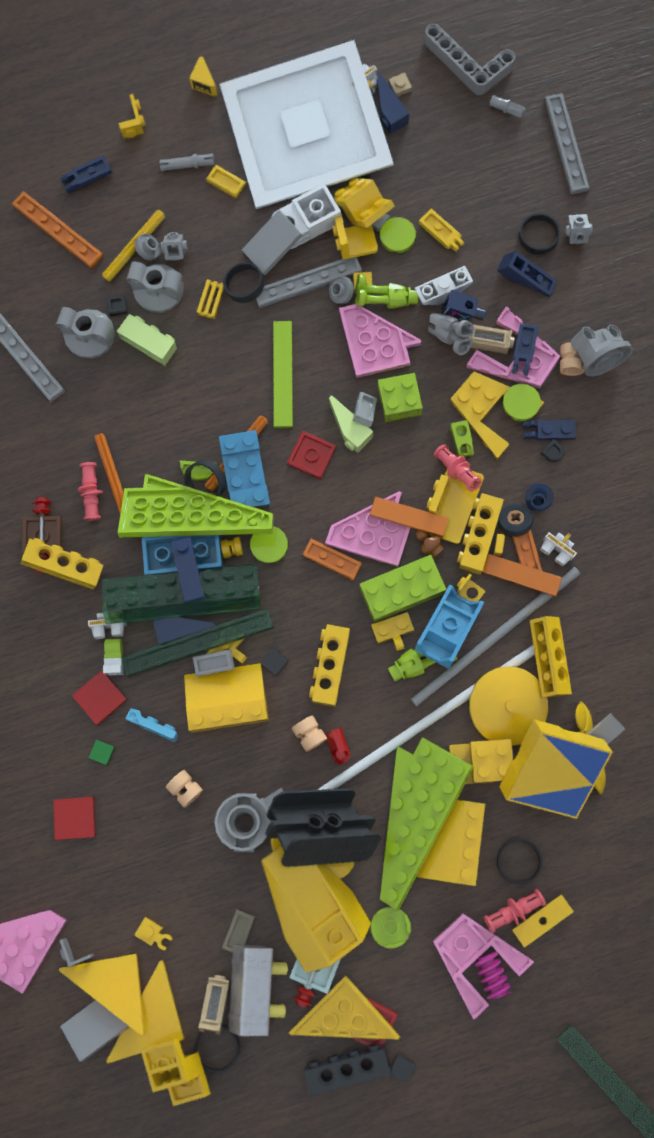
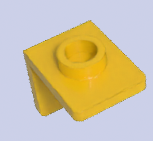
M471 574L467 578L462 577L457 584V587H459L457 594L471 602L479 601L485 590L470 580ZM469 588L477 590L478 596L472 599L467 596Z

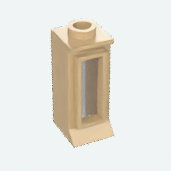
M473 325L474 334L469 337L473 339L471 348L507 354L509 348H513L515 337H511L512 330L507 331Z
M214 975V978L209 977L198 1027L200 1032L210 1030L215 1031L217 1035L221 1033L230 987L229 980H226L224 976Z

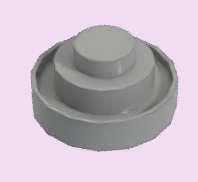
M141 234L135 240L136 251L145 260L151 261L160 255V245L150 234Z
M337 276L333 279L329 287L330 298L333 302L338 304L349 302L354 290L352 281L344 276Z

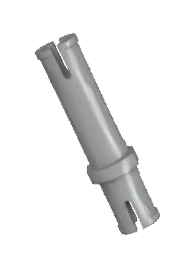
M213 153L205 155L193 154V156L160 160V168L162 172L191 167L198 169L199 166L215 165L213 161L214 156Z

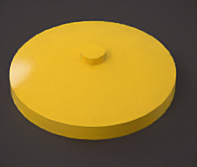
M499 667L484 674L474 685L469 699V713L475 728L489 741L511 739L512 746L520 745L534 719L542 722L546 721L548 699L542 698L539 680L528 671L517 667Z

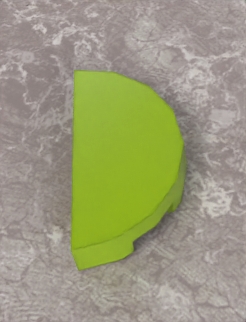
M180 461L182 472L185 473L186 469L195 462ZM197 465L192 469L191 479L197 482L205 481L214 473L207 467Z

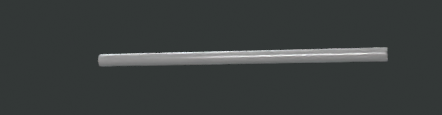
M572 568L562 576L563 579L558 592L580 575L577 568ZM541 593L412 697L411 701L416 707L553 596Z

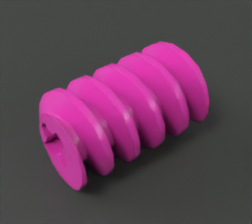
M497 951L478 957L479 961L475 964V967H482L478 975H485L481 983H488L484 991H491L487 999H497L512 992L507 991L510 988V984L503 983L507 980V976L500 975L504 968L497 967L501 963L500 959H494L498 955Z

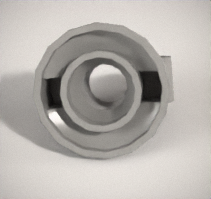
M139 262L131 263L126 281L132 287L136 302L144 310L151 313L170 311L179 304L183 296V276L174 268L161 264L147 267ZM162 278L161 282L157 285L149 284L153 279Z
M62 307L56 326L62 331L66 346L73 354L80 358L93 359L102 356L110 349L114 343L115 330L112 321L106 314L91 309L76 312L71 308ZM92 323L89 330H79L83 325Z
M609 325L605 329L593 331L589 327H583L571 339L573 348L577 350L584 363L583 371L587 376L592 377L604 374L619 366L633 351L629 341L622 339L620 330L614 325Z
M237 793L223 801L217 810L214 821L216 833L222 843L234 849V852L255 853V848L261 845L267 838L265 831L269 823L272 822L267 818L268 808L266 804L257 797V794ZM242 814H250L254 818V826L250 831H241L237 826V820Z

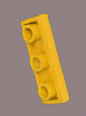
M562 894L546 904V906L528 917L526 921L513 928L512 931L525 948L574 911ZM544 917L546 921L541 925L539 919Z

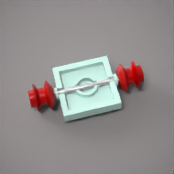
M296 959L289 978L303 983L304 987L296 988L299 994L298 996H293L296 1000L295 1004L307 1008V1005L312 1006L309 1001L310 997L316 996L311 990L312 988L327 994L340 959L330 967L307 973Z

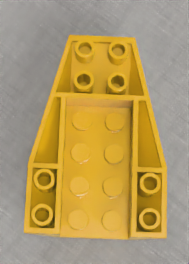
M280 846L261 861L284 938L306 973L330 967L363 942L371 922L352 890L325 864L284 867L281 863L284 851L282 846Z

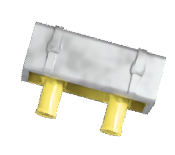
M234 945L231 962L232 980L228 1031L239 1036H268L269 1019L285 1017V1006L283 1004L270 1005L272 975H286L288 971L287 963L273 962V948Z

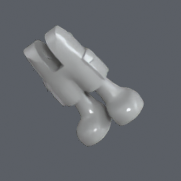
M430 314L429 322L434 325H429L428 332L438 337L444 343L450 345L454 343L453 350L456 354L464 355L473 344V339L469 338L474 334L473 324L467 320L459 322L456 318L448 315Z

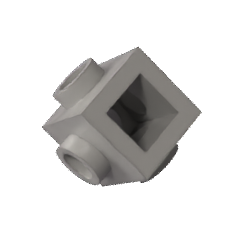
M587 214L568 215V223L565 225V236L569 238V243H588L589 235H592V224H589Z
M171 232L165 235L163 242H161V252L165 254V260L176 261L184 259L185 251H188L187 240H183V234Z

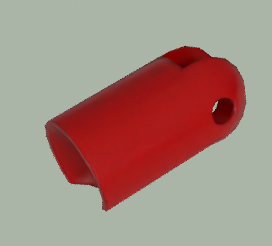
M342 728L325 734L334 762L337 764L348 762L351 755Z

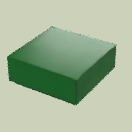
M96 740L89 758L108 765L115 747Z

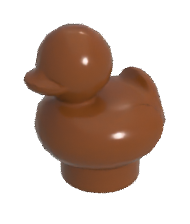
M416 531V539L423 541L421 545V552L423 554H429L434 558L444 549L439 536L428 537L427 532Z

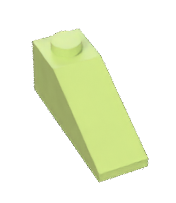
M331 395L329 403L345 441L344 444L349 450H355L359 453L373 438V431L367 426L353 421L354 414Z

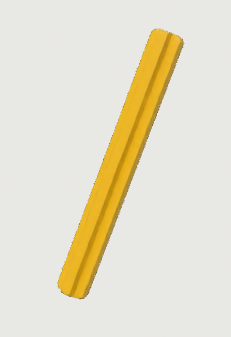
M156 210L103 272L102 276L104 279L110 282L136 252L135 240L141 234H151L165 218L163 212Z

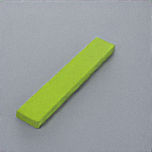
M273 321L274 428H293L292 321Z

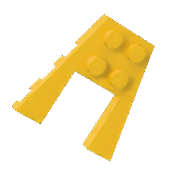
M473 372L452 396L450 402L462 417L468 420L473 431L478 434L487 449L489 448L495 459L498 460L508 448L509 443L481 421L511 387ZM541 401V403H540V408H541V407L543 406V404H544L543 401Z

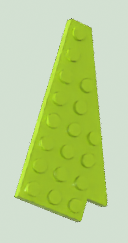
M145 474L143 488H124L118 535L121 538L273 534L274 518L273 513Z
M425 738L421 739L414 754L401 747H398L396 751L380 900L395 910H399L474 768L471 764Z

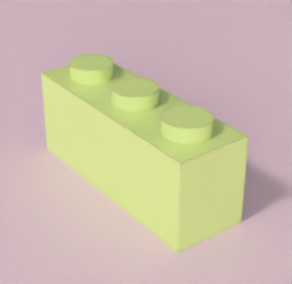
M129 314L117 330L120 339L164 366L177 350L173 337L168 334L163 335L153 325L148 326L139 316L134 317Z

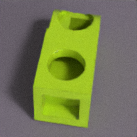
M468 420L451 423L449 429L453 437L457 456L467 457L474 455Z

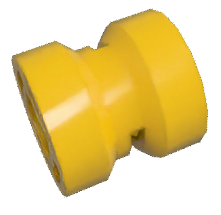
M235 537L229 541L227 539L221 540L224 559L230 558L232 555H243L240 537Z

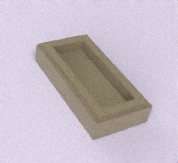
M237 909L222 949L233 953L234 945H245L256 916Z

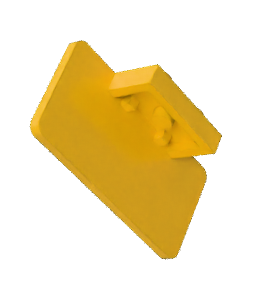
M447 470L445 475H441L440 480H436L433 488L435 493L433 498H429L427 508H429L430 513L449 518L444 536L440 537V539L459 544L481 485L475 491L470 492L459 479H451L447 474ZM472 471V473L475 476H479L483 482L484 476L480 473Z

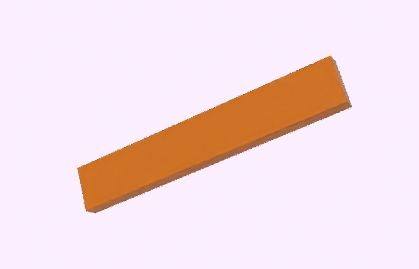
M24 191L12 203L15 209L91 269L104 257L99 250Z

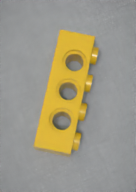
M481 493L480 499L476 498L473 509H476L475 516H470L468 527H471L469 534L465 533L462 544L466 546L464 552L460 551L457 562L460 563L459 569L479 575L482 574L504 499ZM486 512L490 518L482 519L480 513ZM481 530L484 532V536L477 537L474 532ZM473 547L477 548L479 554L472 555L469 552V549Z
M29 538L20 563L92 590L95 589L103 568L100 561L94 558H89L88 560L81 557L82 555L77 552L71 551L69 553L63 551V548L60 546L46 545L43 540L38 538L33 540ZM45 552L49 555V559L42 560L39 554ZM65 559L68 565L62 567L58 564L57 560ZM76 566H84L86 572L79 573L76 570Z
M544 616L530 620L542 698H555L572 694L560 618Z
M327 624L326 629H322L320 640L323 641V646L318 648L317 659L320 662L319 667L314 668L313 678L316 679L315 686H311L309 697L312 698V703L336 707L350 628ZM336 642L338 649L330 651L327 648L328 644ZM325 662H334V668L326 670L324 668ZM323 680H329L331 686L328 689H322L320 683Z

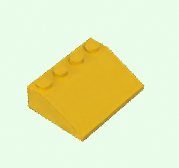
M261 663L234 667L235 669L201 676H196L195 673L184 675L189 731L194 733L269 721Z
M461 800L456 801L417 877L476 886L485 804Z

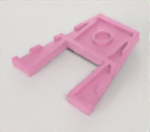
M507 306L496 321L497 325L508 331L512 330V333L517 336L520 323L524 324ZM537 337L528 376H525L523 373L526 362L519 361L518 372L512 374L514 360L507 367L476 350L467 363V368L541 388L560 360V355L544 340L542 341Z
M463 913L433 940L473 1019L480 1015L489 1004L461 973L481 954L492 946L518 976L534 963L530 958Z

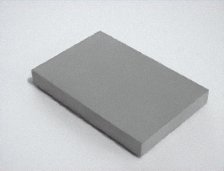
M278 210L247 243L242 251L260 269L262 274L266 275L303 235L284 213Z
M96 1000L60 1026L80 1062L88 1059L129 1028L126 1023Z

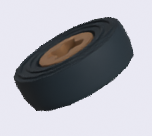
M514 503L507 505L501 510L498 522L500 529L505 534L517 537L529 532L533 524V516L528 507ZM519 517V522L517 520H515L514 522L512 521L513 518L516 519Z

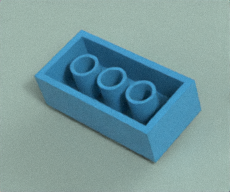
M221 535L142 537L145 576L148 579L179 576L172 541L191 537L195 548L200 574L224 571Z

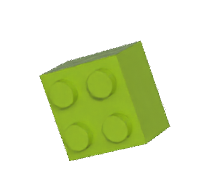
M415 373L378 380V391L385 422L422 415V403Z

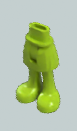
M358 274L355 287L356 306L387 304V308H398L418 303V295L410 287L406 289L405 286L391 283L388 286L369 285L366 282L365 275ZM368 294H378L383 296H373Z
M409 649L388 670L396 682L401 678L405 680L406 678L425 673L424 669L436 662L429 658L420 660L423 655L413 649Z

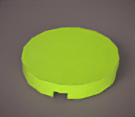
M401 217L391 218L381 227L380 241L383 247L390 252L403 253L409 250L415 242V228L407 219Z
M527 384L513 385L504 395V411L516 421L530 420L540 409L541 399L539 393Z
M273 526V534H253L250 540V549L258 561L265 564L276 563L286 555L288 540L284 532Z
M385 907L380 909L371 921V933L374 940L385 948H397L403 945L411 932V923L408 916L401 909L395 910L392 907Z

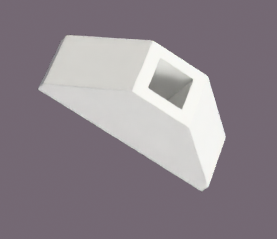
M463 266L415 287V291L423 305H440L445 301L451 290L461 293L473 283V280L466 266Z

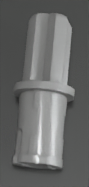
M495 95L491 98L489 106L502 110L504 114L510 113L522 117L525 113V107L511 102L510 99L505 100Z

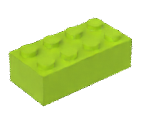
M431 555L360 583L361 593L374 623L442 596L446 592V587Z

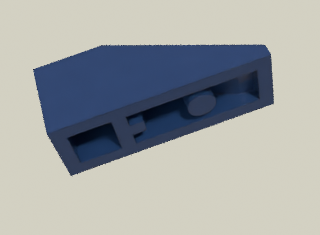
M378 74L377 89L381 114L380 121L384 129H388L392 134L409 123V112L382 75Z
M517 251L504 255L497 269V272L510 281L548 297L551 296L557 282L555 278Z
M191 537L172 541L175 563L185 603L204 599L196 552Z
M168 615L160 616L157 618V621L153 622L158 642L162 647L217 630L216 625L212 622L174 616L168 617Z

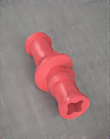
M441 445L436 449L434 457L437 460H441L444 466L448 468L447 474L451 479H459L470 492L480 487L482 479L472 473L469 469L470 464L464 456L457 457L455 454H452L447 445Z
M81 463L83 486L78 488V492L83 493L80 494V497H84V520H100L101 516L98 512L99 499L97 495L102 494L103 491L97 490L95 467H97V463Z
M535 889L534 893L525 898H520L517 902L509 898L507 900V907L499 909L498 912L490 916H484V921L489 931L494 933L495 929L507 925L511 921L518 925V917L526 921L524 914L530 913L539 906H546V902L541 892Z

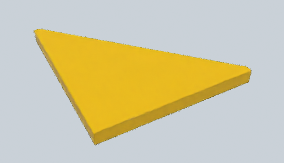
M137 954L59 968V971L138 1034L145 1036Z
M164 960L160 961L141 995L145 1036H141L131 1027L126 1029L119 1036L107 1059V1064L139 1054L142 1049L176 1038H179V1041L184 1039Z
M347 976L289 1032L290 1035L396 1040L400 1038V1035Z

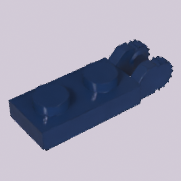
M101 156L72 169L71 172L63 175L60 180L62 184L71 182L64 187L67 193L78 190L79 187L81 188L112 174V171L105 157Z
M520 323L513 357L512 374L518 372L519 361H524L526 364L523 373L525 376H528L539 326Z
M532 420L522 422L524 428H537V432H525L523 434L524 439H576L575 420Z

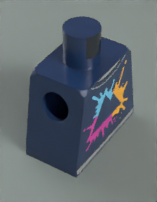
M451 290L443 302L441 314L454 317L459 322L467 320L471 323L473 318L483 321L486 310L477 308V298Z

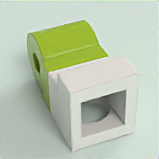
M105 639L103 673L107 676L124 675L122 639Z

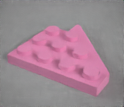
M356 304L339 308L356 378L410 366L407 348L421 345L420 339L369 310L356 306Z
M399 491L385 498V500L399 503L402 492ZM373 505L331 525L325 545L395 567L399 566L410 528L370 516Z
M48 910L1 923L0 980L20 993H25L67 920Z

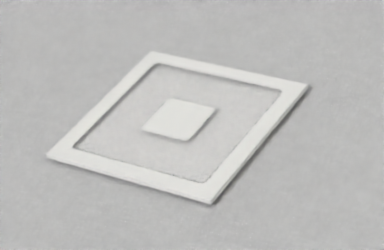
M354 40L220 84L256 209L305 194L324 183L327 187L394 165Z

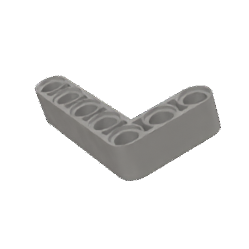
M430 24L425 30L426 46L476 95L485 94L513 70L515 54L511 50H503L481 68L440 26Z

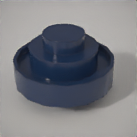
M544 484L530 486L525 495L527 506L534 511L547 510L552 505L554 499L551 488Z

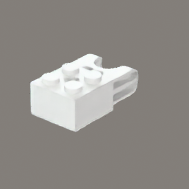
M325 183L292 200V203L279 209L303 235L291 249L332 229V226L335 225L334 217L342 216Z

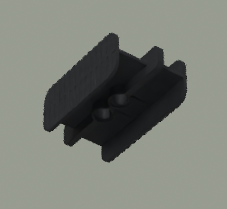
M352 788L282 791L274 797L267 811V818L272 822L269 823L265 833L269 839H279L284 851L281 859L284 867L361 862L373 855L381 841L379 833L370 832L375 823L374 816H358L352 804L355 797V791Z

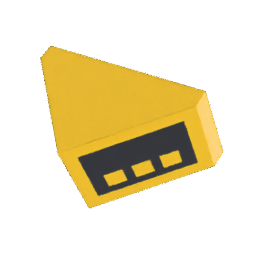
M201 56L189 78L191 88L216 96V85L203 56Z

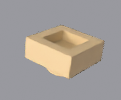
M405 73L392 77L388 81L397 97L412 91V86Z

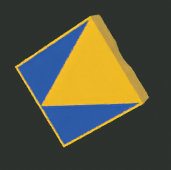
M534 719L521 743L518 755L510 764L499 787L508 801L577 819L613 752L604 739L580 732L567 731L559 726Z

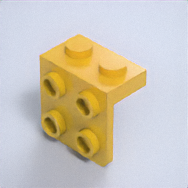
M342 216L334 217L333 234L334 237H338V239H335L337 250H341L343 260L373 254L378 251L372 224L368 228L360 226L344 228Z

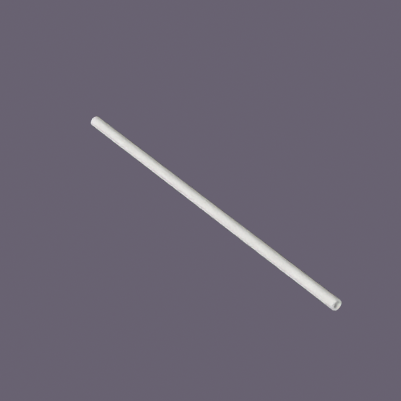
M534 645L501 667L520 666L535 656ZM474 685L321 786L319 790L338 788L468 701Z

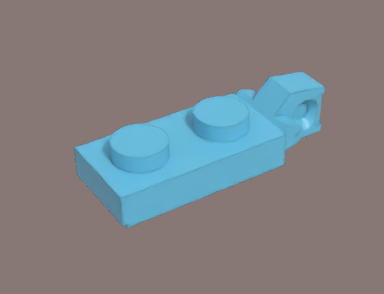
M130 708L125 718L127 721L172 742H176L179 736L175 732L176 728L165 724V726L157 724L158 720L150 716L146 719L142 717L139 710Z

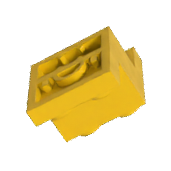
M354 178L348 183L349 185L346 188L336 191L333 197L337 206L342 207L351 224L368 228L395 207L392 200L382 197L374 181L369 179Z
M511 739L449 745V752L474 766L466 784L502 781L510 764L513 762Z
M179 1038L141 1050L152 1091L156 1092L168 1088L173 1106L211 1094L199 1053L184 1056Z

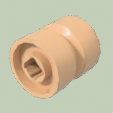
M571 342L562 344L560 347V357L562 359L560 361V373L567 376L583 374L584 363L577 350L573 348Z
M313 715L291 728L296 737L302 739L300 743L306 752L327 740L322 729L317 728L319 724Z
M182 770L166 785V789L173 796L177 795V801L186 808L203 792V789L196 782H191L192 777L185 770Z

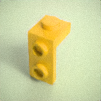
M130 94L136 119L119 123L123 139L144 134L142 126H145L143 115L138 113V111H141L139 100H135L133 94Z

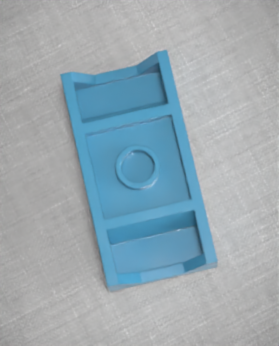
M256 430L219 436L229 499L250 507L269 506L270 501Z
M449 585L414 651L449 669L484 602L481 600L471 602L459 596L454 586Z

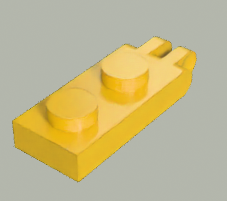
M432 208L419 220V225L445 248L449 249L451 247L454 251H457L459 246L462 247L464 245L463 240L460 239L461 234Z

